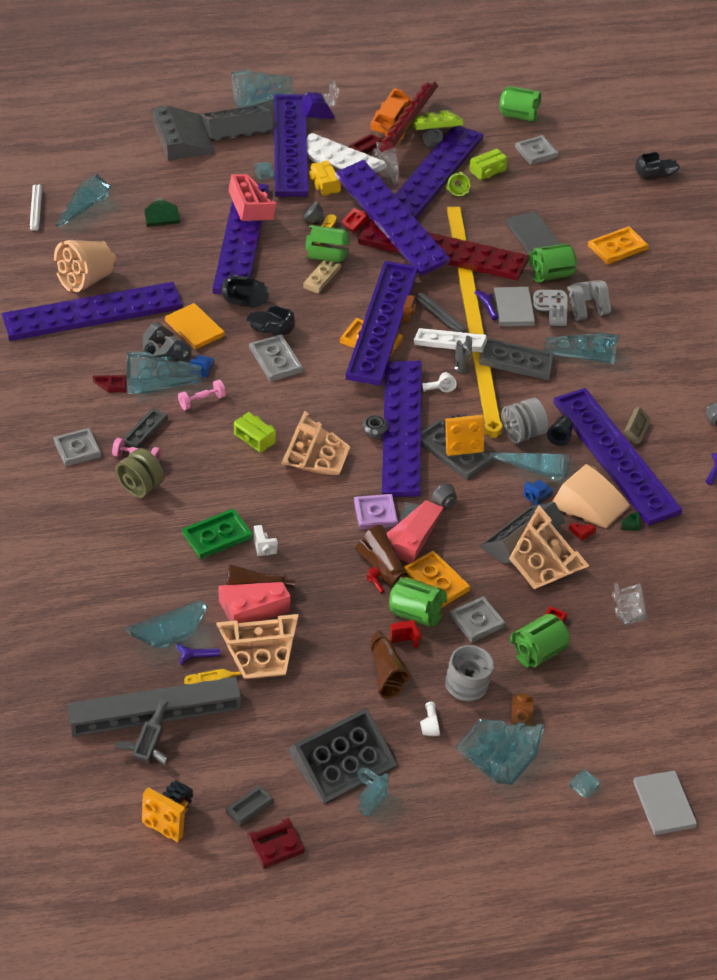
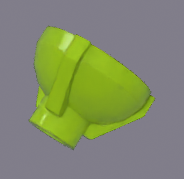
M459 171V173L453 174L448 179L446 188L453 195L462 196L469 193L470 180L463 172ZM456 180H460L459 185H455Z

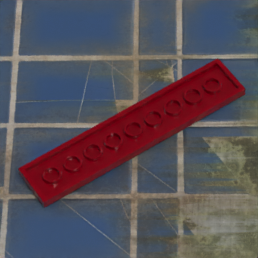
M370 219L358 238V244L400 253L375 222ZM428 232L450 258V263L447 265L518 281L529 261V255Z

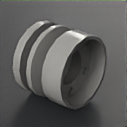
M535 397L523 400L520 404L514 403L505 406L502 409L503 427L513 443H520L529 440L530 437L534 438L544 435L548 431L546 411L542 403Z
M474 645L461 646L453 651L445 678V686L448 692L462 701L472 702L481 699L488 690L494 668L491 655L483 648Z

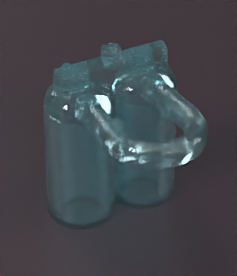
M360 768L357 772L358 777L368 787L358 797L361 802L358 805V809L363 815L370 816L388 795V774L385 773L383 776H377L366 768ZM363 773L367 774L368 776H370V778H373L374 780L372 782L365 778Z

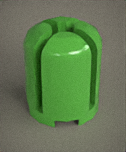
M507 86L500 97V113L504 117L536 122L539 115L536 113L538 112L539 105H541L542 93L536 90Z
M316 225L309 226L312 227L311 234L306 237L305 250L308 251L306 259L341 263L347 258L349 248L316 243L348 246L350 245V236L346 230Z
M568 244L534 248V251L529 254V266H533L535 275H532L536 282L568 278L576 272L577 255Z
M409 577L401 578L396 582L389 598L390 610L394 615L407 620H414V622L428 627H435L443 616L439 614L442 603L447 602L445 590Z
M545 614L513 632L510 636V644L514 643L518 653L516 658L526 668L530 666L535 668L566 650L570 641V634L566 625L554 614Z

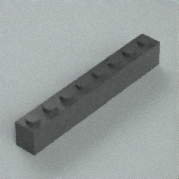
M236 677L222 678L68 703L72 737L142 726L145 721L149 722L154 716L160 699L168 701L162 722L240 710L241 696Z

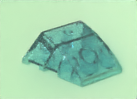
M479 719L455 747L461 755L472 762L495 783L513 785L535 759L544 731V724H537L536 727L525 726V723L521 722L517 725L505 724V721Z

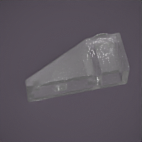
M376 142V149H373V157L386 162V168L381 171L394 185H398L399 170L396 145L394 148L381 153L378 147L382 142Z

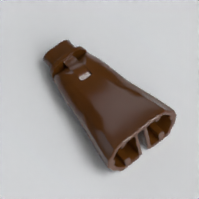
M377 525L368 529L363 536L364 540L357 544L355 550L369 564L376 567L380 572V576L394 587L401 578L407 577V572L396 555L383 525Z
M231 564L228 566L226 585L283 582L285 587H295V580L287 579V575L283 577L275 573L257 572Z
M378 631L371 640V651L377 670V690L381 698L391 699L399 696L403 690L402 684L405 685L408 682L411 674L397 656L392 642L381 631Z

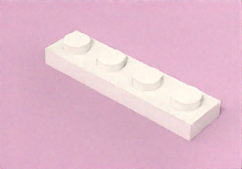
M419 328L414 338V344L456 350V342L460 340L463 344L466 336L469 335L472 338V351L483 352L487 342V335Z

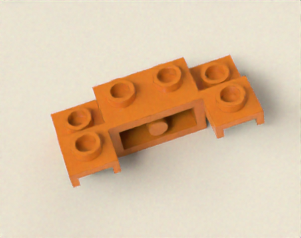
M394 88L385 102H382L381 108L376 111L375 117L371 121V130L385 133L386 137L388 135L387 132L394 127L393 124L399 120V116L405 112L404 109L410 105L412 99L403 90ZM406 132L403 134V136H402L401 139L398 141V143L401 142V140H402L403 137L405 136Z

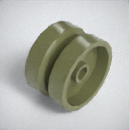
M142 448L134 450L115 467L116 475L121 485L128 493L138 498L145 497L165 479L163 468L157 458Z

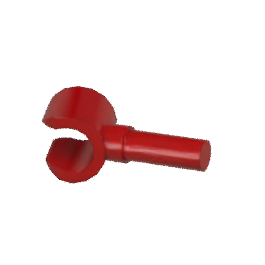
M372 567L368 570L366 578L369 582H373L380 594H382L384 589L377 579L380 577V572L376 567Z

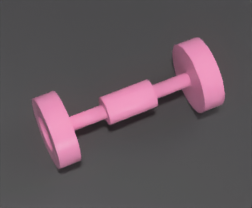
M214 381L213 390H204L195 393V396L188 397L185 391L179 393L178 399L184 411L191 409L190 401L195 399L198 401L209 397V394L215 393L219 399L225 397L226 390L222 381Z
M116 438L112 448V455L120 457L123 451L131 454L138 448L124 447V439ZM154 447L151 453L160 462L162 450L161 448Z

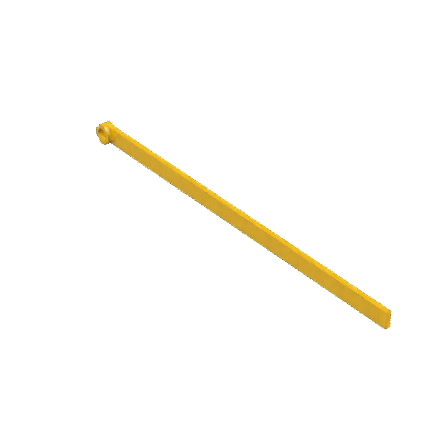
M447 207L451 237L466 241L460 207ZM457 267L468 332L484 335L478 300L474 293L476 289L472 270ZM472 351L485 422L484 434L490 438H497L498 435L502 434L503 424L499 418L490 367L479 364L481 352Z

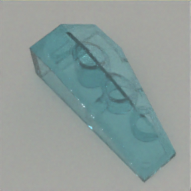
M251 70L231 72L233 100L238 108L254 106L273 100L274 94L294 93L292 77L252 72Z
M98 174L82 181L71 196L73 199L67 203V209L62 212L55 226L59 227L99 201H104L109 196L108 192L111 186Z
M591 333L548 337L545 340L544 351L552 352L554 355L614 364L619 335Z
M127 352V393L147 394L202 382L201 366L183 361L173 362L163 356L162 358H157L148 352Z
M489 454L492 458L542 476L550 477V480L561 481L562 477H567L571 461V455Z

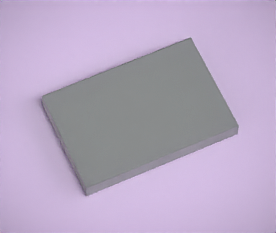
M494 287L500 327L534 326L535 319L528 287Z
M282 334L249 343V349L270 382L303 373V366Z
M675 770L634 778V786L654 836L696 828L697 822Z

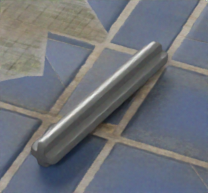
M424 293L418 294L416 300L453 331L467 332V328L427 295Z

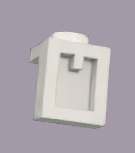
M262 525L254 526V543L257 555L268 556L277 554V538L268 539L267 532H263Z

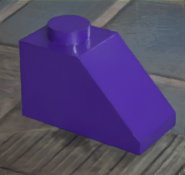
M307 92L301 106L306 117L335 118L330 106L321 93Z

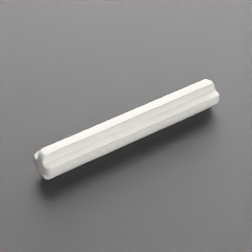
M40 184L33 185L30 229L32 231L39 230L42 199V186Z

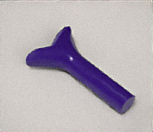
M476 290L474 292L475 295L485 304L493 321L497 320L498 315L491 303L494 295H487L482 291Z
M712 453L714 466L706 479L708 485H712L717 477L716 453Z
M179 643L177 644V649L182 655L180 658L181 665L193 657H220V648L190 649Z

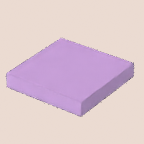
M392 494L354 497L359 530L370 529L377 525H383L384 528L395 527L398 524Z

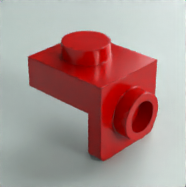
M414 620L390 624L389 638L392 643L411 640L414 648L419 647V640L422 639L420 628L416 627Z

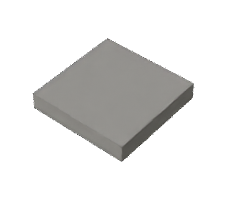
M543 135L515 143V148L530 165L558 158L559 155L558 151Z
M90 428L53 437L65 467L102 457Z
M484 596L450 611V617L471 643L506 627L505 621Z

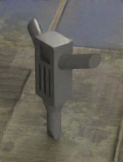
M160 699L154 716L149 722L145 721L137 742L117 741L115 749L132 750V756L135 759L151 763L154 757L166 765L168 757L156 748L164 730L161 726L162 717L168 701Z

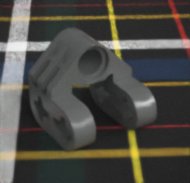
M159 322L152 323L143 334V353L156 363L174 360L176 357L185 360L191 355L192 348Z

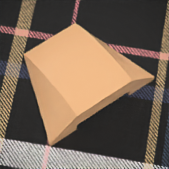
M304 411L282 460V464L318 474L339 475L350 446L333 432L328 433L321 427L322 424L320 422H314L308 417L309 414Z
M585 464L563 483L553 500L560 511L566 512V516L571 517L575 515L583 518L585 522L603 528H608L630 506L622 494L596 467Z
M540 505L537 507L509 557L510 561L533 589L589 567L579 552H574L550 523L552 521Z
M298 614L278 616V619L246 623H237V620L216 622L244 680L286 675Z

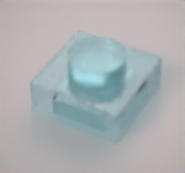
M270 162L254 164V171L258 179L274 177V171Z
M583 769L570 781L569 787L586 799L600 787L601 781Z

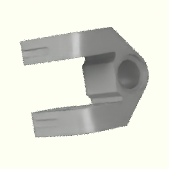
M605 281L579 282L568 287V291H570L569 297L571 298L570 304L572 305L573 316L576 321L587 318L585 301L592 299L596 301L597 312L600 316L610 314L611 305L608 286Z
M562 290L536 291L533 295L534 308L539 312H549V326H567V294Z

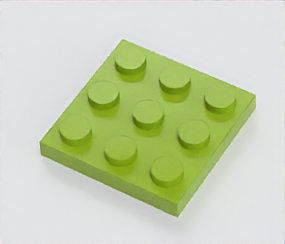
M442 110L437 114L435 112H425V115L418 114L410 126L416 130L463 125V119L450 112V110Z

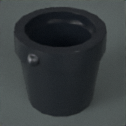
M565 416L558 417L547 431L548 440L557 446L567 445L571 439L574 426L572 420Z

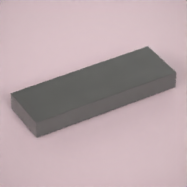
M152 408L123 438L125 441L124 447L141 448L168 420V414Z

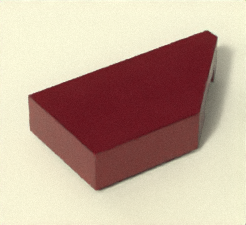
M127 375L93 376V382L108 393L126 392Z

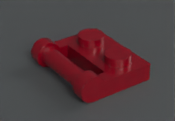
M289 817L282 819L281 823L258 832L251 831L247 833L249 843L263 869L304 853V846L295 832ZM282 831L286 832V835L280 836L263 844L259 843V840L280 833Z

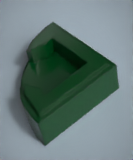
M633 512L622 520L621 530L640 531L639 512Z

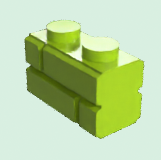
M498 148L471 158L470 172L476 175L479 180L490 178L492 175L507 170L508 158Z
M247 412L242 418L240 417L234 421V434L258 452L262 453L268 447L275 444V428L272 425L265 424L259 416H254Z

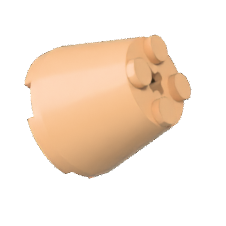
M67 240L60 242L54 253V260L57 261L59 270L57 276L61 284L68 291H84L112 273L114 263H116V256L111 252L105 241Z

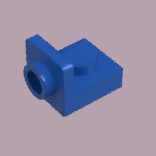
M197 355L195 359L190 360V374L208 378L214 365V358Z
M540 479L533 484L527 481L524 485L523 496L535 505H539L553 494V489Z

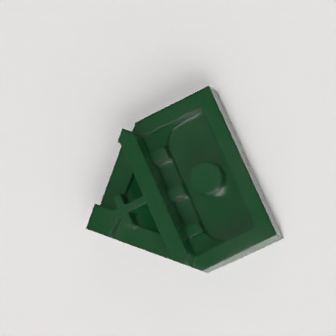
M157 198L144 210L146 227L180 223L178 207L161 198Z

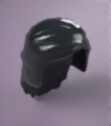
M652 152L640 155L636 161L635 168L643 179H656L673 175L679 171L680 166L675 160H660L659 154Z
M238 274L229 276L221 285L223 298L228 303L234 305L257 307L266 303V300L269 299L268 287L264 285V282Z
M271 306L268 311L250 312L246 319L252 329L261 333H272L273 335L290 333L296 322L293 311L279 306Z

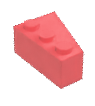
M231 174L228 191L241 221L274 220L277 203L275 201L271 202L267 198L268 194L266 192L262 193L258 189L259 185L248 174Z
M283 582L219 586V602L229 621L237 620V623L264 621L290 612V595Z

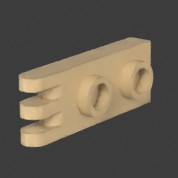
M323 260L303 283V288L319 294L340 270L341 264L337 263L335 265V262Z

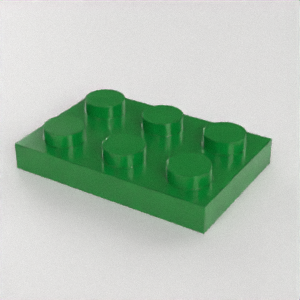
M234 508L182 528V535L200 560L252 539V532Z

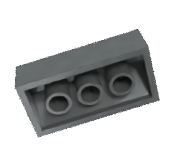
M556 503L540 504L542 509L551 518L552 521L550 523L557 531L560 530L559 526L565 523V520ZM539 505L529 507L482 543L480 547L502 564H513L509 557Z

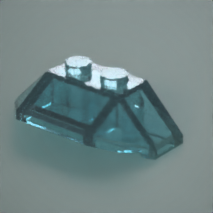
M199 600L137 624L127 626L125 631L132 637L155 648H165L171 642L184 641L188 639V636L193 635L208 607L207 604Z

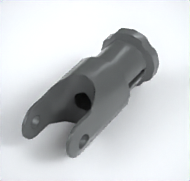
M469 335L466 336L463 344L460 340L456 342L454 370L457 373L465 374L470 369L469 361L472 353V338Z

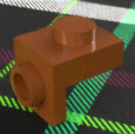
M407 296L402 322L410 323L413 314L416 313L417 304L414 303L415 296Z
M524 693L512 696V724L532 725L534 697Z

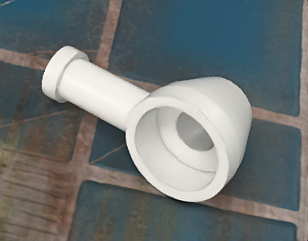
M444 372L440 375L438 381L422 383L423 392L437 388L442 392H451L456 388L457 383L451 374Z
M428 702L425 705L428 717L420 722L422 733L426 736H440L436 704Z

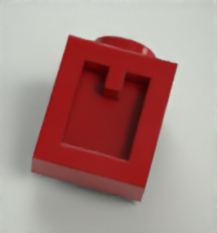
M354 208L341 222L343 226L355 233L363 224L367 225L369 216L363 210L359 211Z

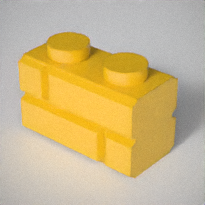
M329 161L313 163L311 165L309 177L311 181L314 180L316 190H320L323 196L341 191V182L337 179L335 170Z

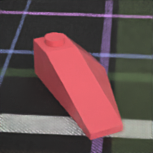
M426 500L387 533L391 545L400 560L412 563L418 558L444 507Z

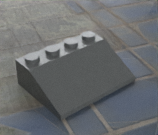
M262 105L199 114L208 137L214 141L222 140L226 136L236 138L238 134L249 136L253 135V132L258 131L259 133H268L269 130L273 129L271 110Z
M171 106L152 108L153 125L168 161L215 153L198 113Z
M368 708L297 742L287 749L297 769L323 804L397 765Z

